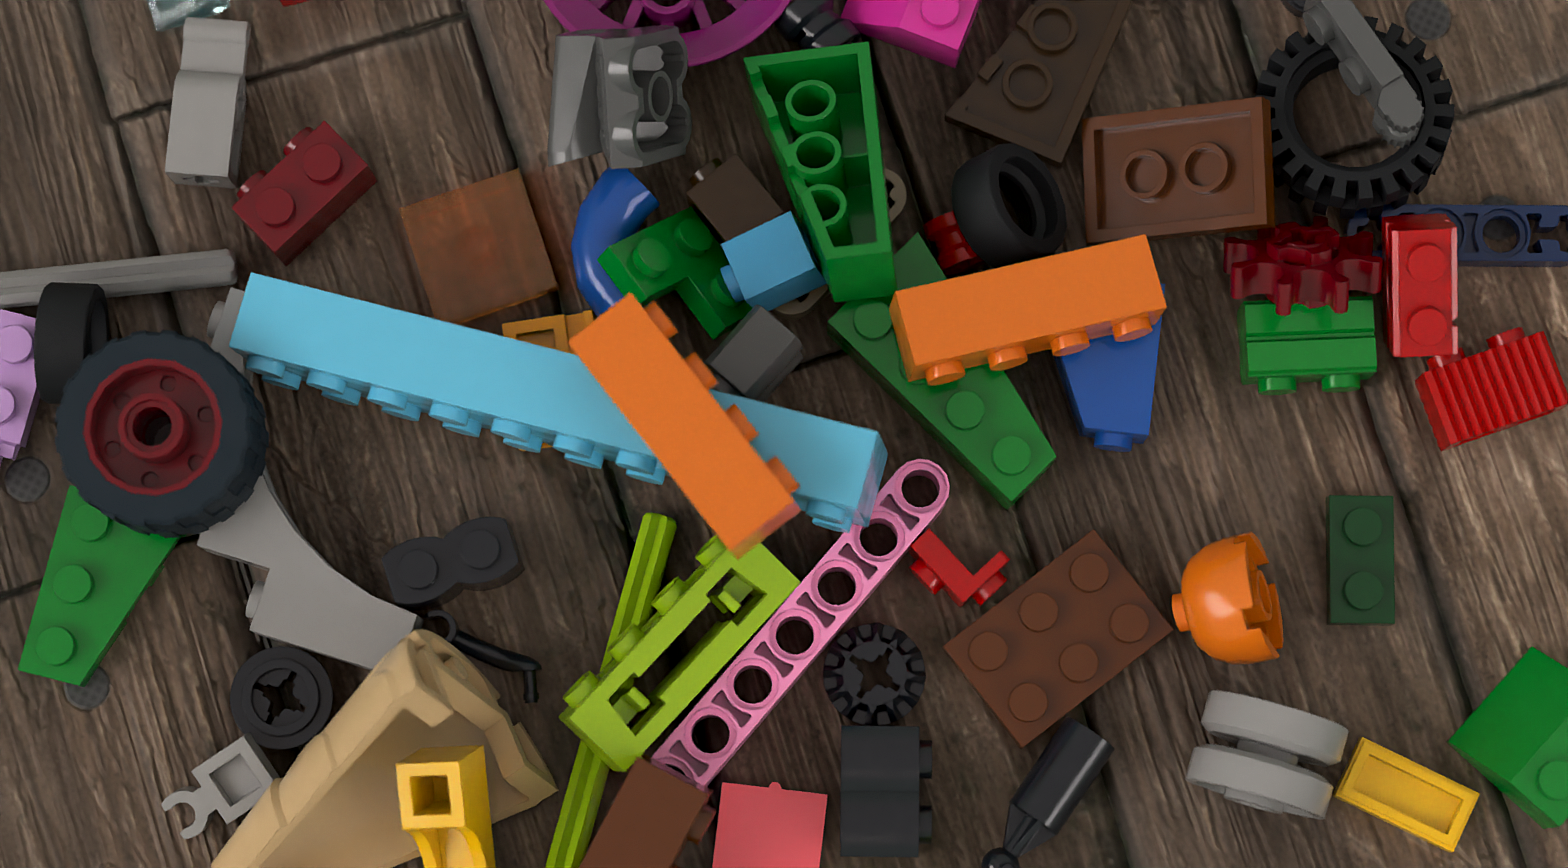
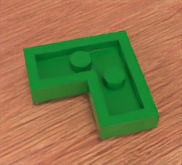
M691 206L610 245L597 259L625 297L631 292L641 306L676 290L713 340L733 330L752 309L745 299L736 303L730 294L720 268L729 264L723 248Z

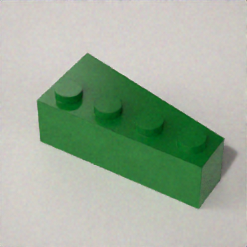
M869 41L744 57L743 62L753 107L834 303L894 295L895 291H898L876 85Z
M918 232L894 255L898 291L947 280ZM894 295L847 301L827 321V335L1008 511L1052 466L1057 455L1005 371H991L988 363L964 369V377L946 384L931 386L927 384L926 378L908 382L889 312V306Z

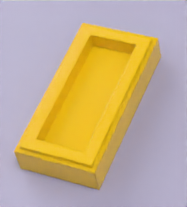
M1360 737L1332 796L1450 853L1454 852L1480 793L1364 737Z

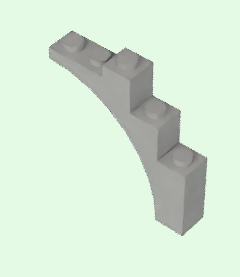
M231 287L226 302L218 301L212 310L207 327V336L213 338L210 347L215 352L222 354L253 387V371L245 368L247 360L229 347L245 291ZM172 423L163 426L157 432L154 446L163 443L171 433ZM266 465L262 477L259 476L253 488L255 491L247 502H243L234 511L235 514L223 523L220 521L210 526L209 530L198 533L200 536L197 546L205 551L269 571L265 582L260 580L255 582L245 612L246 617L253 619L249 630L260 636L372 671L378 662L401 639L414 630L422 629L424 620L418 615L370 595L338 573L303 537L277 496Z

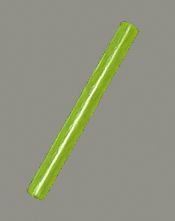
M646 512L642 518L600 671L613 659L607 652L613 641L631 624L634 623L641 629L652 617L654 607L651 603L659 593L677 528L675 520L669 516ZM635 677L628 678L613 693L608 702L612 704L619 696L618 693L625 686L628 689L632 688ZM580 740L545 868H579L587 852L610 768L582 740Z

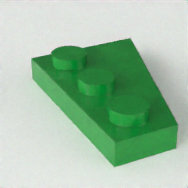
M69 485L18 670L85 687L128 623L126 619L148 586L153 585L165 567L163 566L164 562L182 536L185 537L186 534L180 535L178 538H164L158 534L150 533V535L136 532L105 516L101 511L89 505L78 494V489L74 485Z

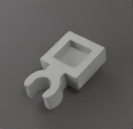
M248 732L191 770L201 785L200 788L194 786L179 788L168 795L161 806L164 811L173 808L179 803H187L193 807L195 811L194 823L180 832L183 839H190L200 834L211 824L214 810L216 809L226 824H229L253 808L275 778H280V776L251 733Z

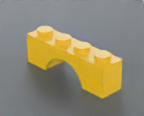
M484 745L420 748L396 763L402 829L410 833L416 841L424 868H496Z

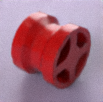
M953 211L938 216L923 225L926 239L936 245L939 254L936 262L944 275L963 272L985 263L971 249L964 238Z

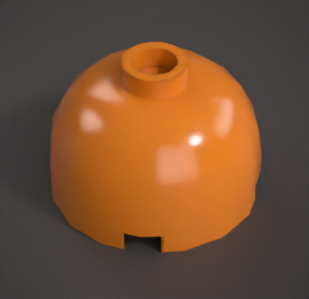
M1252 531L1228 536L1207 544L1188 561L1182 573V593L1172 595V610L1179 631L1185 632L1190 630L1195 643L1200 649L1215 660L1232 665L1253 664L1278 659L1280 655L1276 649L1283 648V623L1275 583L1267 584L1264 574L1257 568V566L1269 564V561L1259 538Z

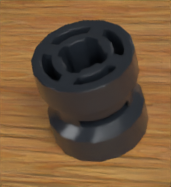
M795 0L774 23V27L786 41L798 42L801 50L858 43L862 36V33L850 19H841L838 14L833 12L834 0Z

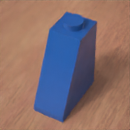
M1160 283L1164 295L1165 284ZM1162 315L1155 325H1151L1153 331L1143 337L1125 342H1116L1112 334L1089 340L1091 345L1080 352L1065 356H1053L1079 436L1094 438L1093 447L1108 451L1129 452L1132 451V443L1143 444L1149 436Z

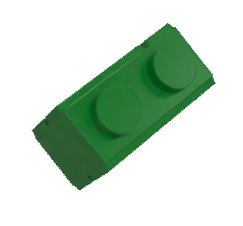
M1372 296L1349 297L1348 311L1346 313H1335L1329 305L1309 309L1305 305L1295 303L1291 306L1290 315L1281 316L1275 313L1276 304L1270 300L1243 301L1237 310L1242 385L1258 384V394L1295 393L1297 392L1296 383L1321 382L1322 391L1329 393L1356 391L1361 389L1360 380H1369L1377 372Z

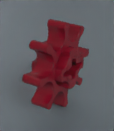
M1315 216L1313 217V225L1310 227L1299 225L1296 222H1288L1277 225L1276 228L1257 229V240H1244L1236 237L1225 238L1223 271L1231 274L1230 296L1232 298L1242 299L1252 294H1265L1271 302L1276 304L1275 313L1278 315H1290L1291 306L1295 303L1305 305L1309 309L1329 305L1335 313H1346L1348 311L1349 290H1360L1372 294L1381 292L1383 259L1378 256H1372L1373 233L1362 231L1352 236L1340 237V234L1335 229L1328 226L1327 217Z

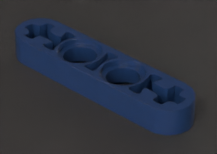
M1385 204L1381 215L1367 218L1366 208L1359 209L1355 212L1354 219L1348 221L1343 231V237L1355 235L1367 226L1369 220L1377 221L1378 231L1382 232V217L1446 214L1457 226V267L1568 266V247L1566 252L1560 251V244L1557 240L1539 239L1532 245L1535 253L1527 252L1531 237L1528 220L1535 221L1532 233L1552 232L1558 226L1559 221L1565 222L1568 232L1567 205L1405 204L1394 210L1391 204ZM1499 219L1506 221L1513 227L1516 233V244L1512 250L1500 253L1493 251L1486 245L1482 233L1487 222ZM1382 242L1378 246L1377 251L1373 250L1372 256L1382 258Z

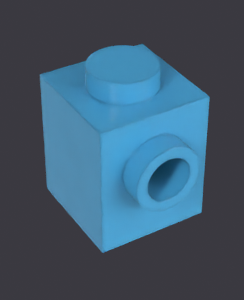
M791 211L721 244L729 262L728 265L720 268L721 274L736 303L745 299L752 308L758 304L767 311H770L826 284L804 228Z

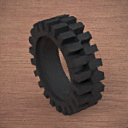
M1364 16V19L1404 73L1403 76L1417 94L1416 99L1422 101L1421 106L1424 107L1423 114H1425L1420 127H1417L1419 131L1415 141H1411L1409 146L1404 145L1403 148L1400 147L1396 153L1382 162L1365 167H1346L1330 163L1316 155L1303 142L1296 129L1293 105L1299 92L1309 81L1322 73L1339 69L1340 61L1328 43L1322 46L1314 40L1309 31L1305 37H1302L1296 31L1286 38L1283 51L1276 48L1268 60L1267 70H1262L1258 81L1255 97L1262 96L1270 101L1274 185L1278 189L1282 184L1286 183L1290 187L1288 195L1290 200L1300 205L1304 197L1315 201L1312 212L1326 216L1328 206L1340 208L1339 218L1354 219L1356 209L1366 208L1367 218L1381 215L1385 204L1391 203L1394 210L1405 205L1409 193L1413 191L1418 195L1427 186L1430 175H1435L1452 132L1450 129L1454 120L1455 104H1449L1453 90L1449 79L1442 81L1440 79L1443 65L1435 55L1426 60L1423 55L1427 45L1416 36L1409 44L1401 40L1404 28L1394 23H1391L1387 33L1375 30L1378 18Z

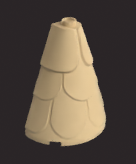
M417 629L401 639L378 662L320 734L315 735L305 746L284 778H275L213 860L211 868H392L421 856L413 836L402 829L396 763L420 748L484 745L491 824L536 806L540 801L557 792L558 788L540 752L521 722L513 726L508 713L499 707L497 700L500 698V694L466 656L448 641L428 630Z

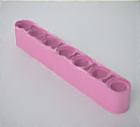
M916 459L905 463L895 472L877 493L869 525L884 524L894 532L897 540L894 550L883 556H874L866 552L860 542V535L866 527L852 524L850 533H843L651 758L666 766L682 770L685 776L705 787L711 783L909 551L910 545L940 515L949 497L950 488L947 474L940 465L931 460ZM910 477H927L936 485L938 492L936 501L925 507H915L909 504L902 494L901 488L903 483ZM842 572L848 575L854 582L855 594L847 603L832 605L824 601L820 596L818 584L828 573ZM788 621H802L812 630L814 640L810 648L805 652L789 654L783 651L777 644V632ZM759 669L765 672L771 679V692L762 702L755 704L746 703L736 695L734 690L735 681L743 671ZM709 717L724 721L730 731L729 741L726 746L715 753H704L697 749L692 738L696 725L701 720Z

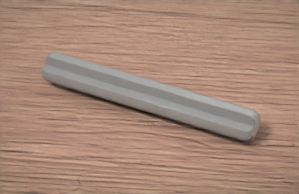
M220 249L0 272V309L38 305L44 287L50 282L98 284L103 288L106 298L233 285L237 282L238 265L232 250Z

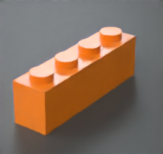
M1143 234L895 291L889 306V312L908 382L926 378L927 384L934 386L958 380L965 376L964 369L989 363L991 371L1006 370L1027 362V354L1051 349L1053 356H1065L1088 348L1091 345L1089 340L1113 334L1116 342H1125L1143 337L1153 331L1151 325L1157 323L1166 310L1167 305L1147 236Z
M630 292L568 340L567 343L724 545L738 560L801 511L790 496L800 486L776 455L764 463L753 449L750 442L759 434L737 405L734 403L724 411L709 393V390L715 387L718 381L697 354L693 352L683 359L669 342V339L678 331L656 302L653 300L643 308Z

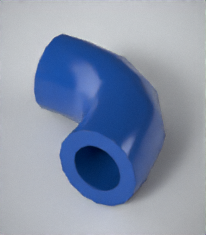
M609 166L602 173L579 207L571 242V253L578 290L597 318L624 298L597 259L610 245L637 233L647 217L661 205L654 195L627 168L611 169Z

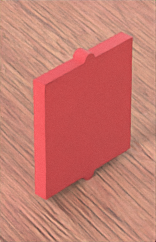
M722 782L712 868H819L828 794L785 790L781 788L778 782H772L769 788Z

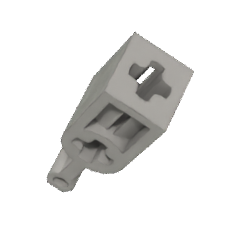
M196 17L185 18L181 67L176 75L165 163V173L175 184L237 189L246 108L245 71L251 25L247 21Z

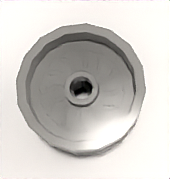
M1210 691L1201 724L1210 734L1235 743L1237 746L1236 748L1207 743L1193 748L1185 780L1210 791L1223 794V797L1252 808L1277 814L1285 812L1307 818L1325 819L1333 786L1320 774L1296 765L1297 762L1326 767L1340 762L1349 730L1328 719L1274 702L1226 691Z

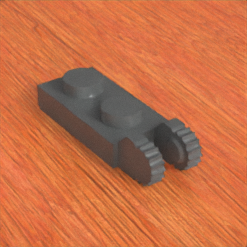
M1306 0L1303 9L1305 11L1303 13V20L1309 33L1318 44L1323 46L1328 43L1340 61L1338 65L1339 71L1347 87L1356 96L1364 94L1374 108L1372 126L1376 132L1382 134V140H1386L1388 142L1387 145H1394V148L1396 146H1401V148L1404 145L1409 146L1411 141H1415L1419 131L1417 127H1420L1425 114H1423L1424 107L1421 106L1422 101L1416 99L1417 94L1403 76L1404 73L1351 0Z

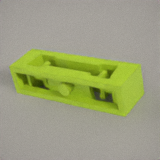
M717 534L711 537L695 555V558L701 565L685 582L679 577L669 582L653 599L651 605L657 612L640 629L633 623L626 628L607 649V652L613 659L597 676L590 670L587 671L563 696L562 699L569 706L558 718L613 771L626 772L635 762L636 758L645 752L801 583L761 542L737 560ZM724 575L727 576V581L707 597L706 594ZM749 593L752 595L731 620L723 623L717 621L647 698L635 686L630 689L625 686L618 693L619 696L612 704L608 702V699L628 678L640 677L710 601L723 614L727 611L734 613L741 606L739 603ZM651 701L653 704L629 728L627 724L638 712L644 710Z

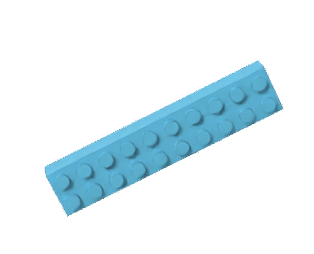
M250 273L229 347L247 360L246 369L262 374L261 380L291 390H298L301 381H304L307 385L322 390V396L354 406L359 405L361 396L366 397L367 400L382 405L381 411L411 421H419L421 412L428 413L430 417L443 421L442 427L468 436L479 437L481 428L491 430L492 433L504 437L503 443L530 452L540 453L542 444L546 443L553 446L554 449L564 452V459L597 469H601L604 459L616 462V465L627 469L626 475L653 484L663 485L665 475L671 476L578 355ZM712 389L709 390V393L724 411L735 403L759 434L750 442V445L764 463L776 455L793 476L800 488L790 496L802 511H806L807 515L813 517V524L843 533H850L852 524L864 527L869 526L888 457V451L878 432Z

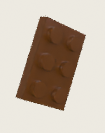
M1261 96L1082 119L1087 244L1095 246L1146 234L1148 241L1276 228L1270 101Z
M1093 529L947 642L942 649L1012 739L1022 749L1174 629L1095 529Z

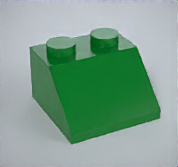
M1532 646L1446 742L1540 827L1547 829L1560 827L1568 818V668Z

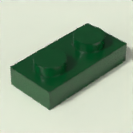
M1329 495L1326 498L1327 625L1391 626L1395 624L1393 496Z

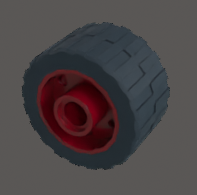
M162 329L161 332H148L147 330L131 332V335L121 339L114 338L104 343L100 350L92 356L89 354L79 364L80 368L72 379H68L62 390L64 395L60 406H57L54 421L57 423V436L54 439L56 452L60 454L63 463L61 468L67 480L75 485L78 489V494L89 505L101 511L105 516L136 532L150 535V533L158 534L164 538H178L180 535L188 533L196 535L209 530L210 526L220 521L223 523L235 514L234 511L243 502H247L255 491L253 488L259 476L262 477L266 465L264 459L266 448L269 447V432L266 430L264 419L267 417L262 403L254 394L255 389L222 354L215 352L207 343L193 336L191 338L182 336L177 331ZM172 423L171 433L163 443L154 446L157 432L163 426Z

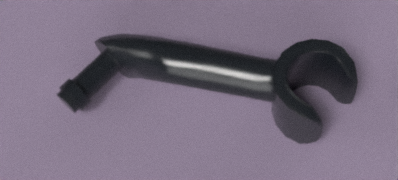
M435 609L428 611L423 616L424 620H447L450 631L445 640L460 652L504 671L523 672V700H525L526 704L538 703L539 693H537L536 671L542 670L538 661L529 656L500 648L459 629L454 617L444 610Z

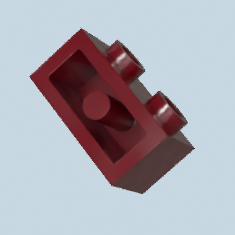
M325 120L315 130L309 126L298 132L283 150L286 157L270 172L267 173L265 170H260L252 175L237 192V197L240 200L231 207L242 222L286 267L377 182L368 164Z

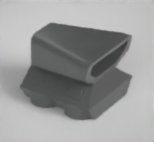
M659 25L628 29H583L556 35L547 148L548 167L604 152L611 169L644 167L686 154V146L692 131L691 111L682 95V83L688 69V53L684 39L679 34L678 27Z

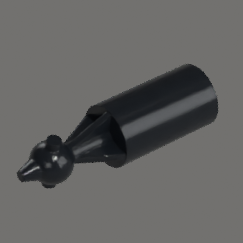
M1066 716L1009 801L1002 848H994L987 852L982 859L981 868H1020L1018 860L1020 856L1058 835L1115 748L1083 724Z

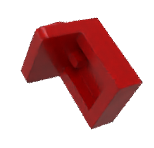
M930 529L925 531L910 545L908 553L916 560L909 566L910 571L933 595H936L943 589L960 608L971 598L981 606L1008 581L1000 571L1008 564L1010 558L1002 550L977 573L972 575Z

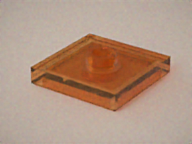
M519 169L398 208L435 319L459 324L559 290Z

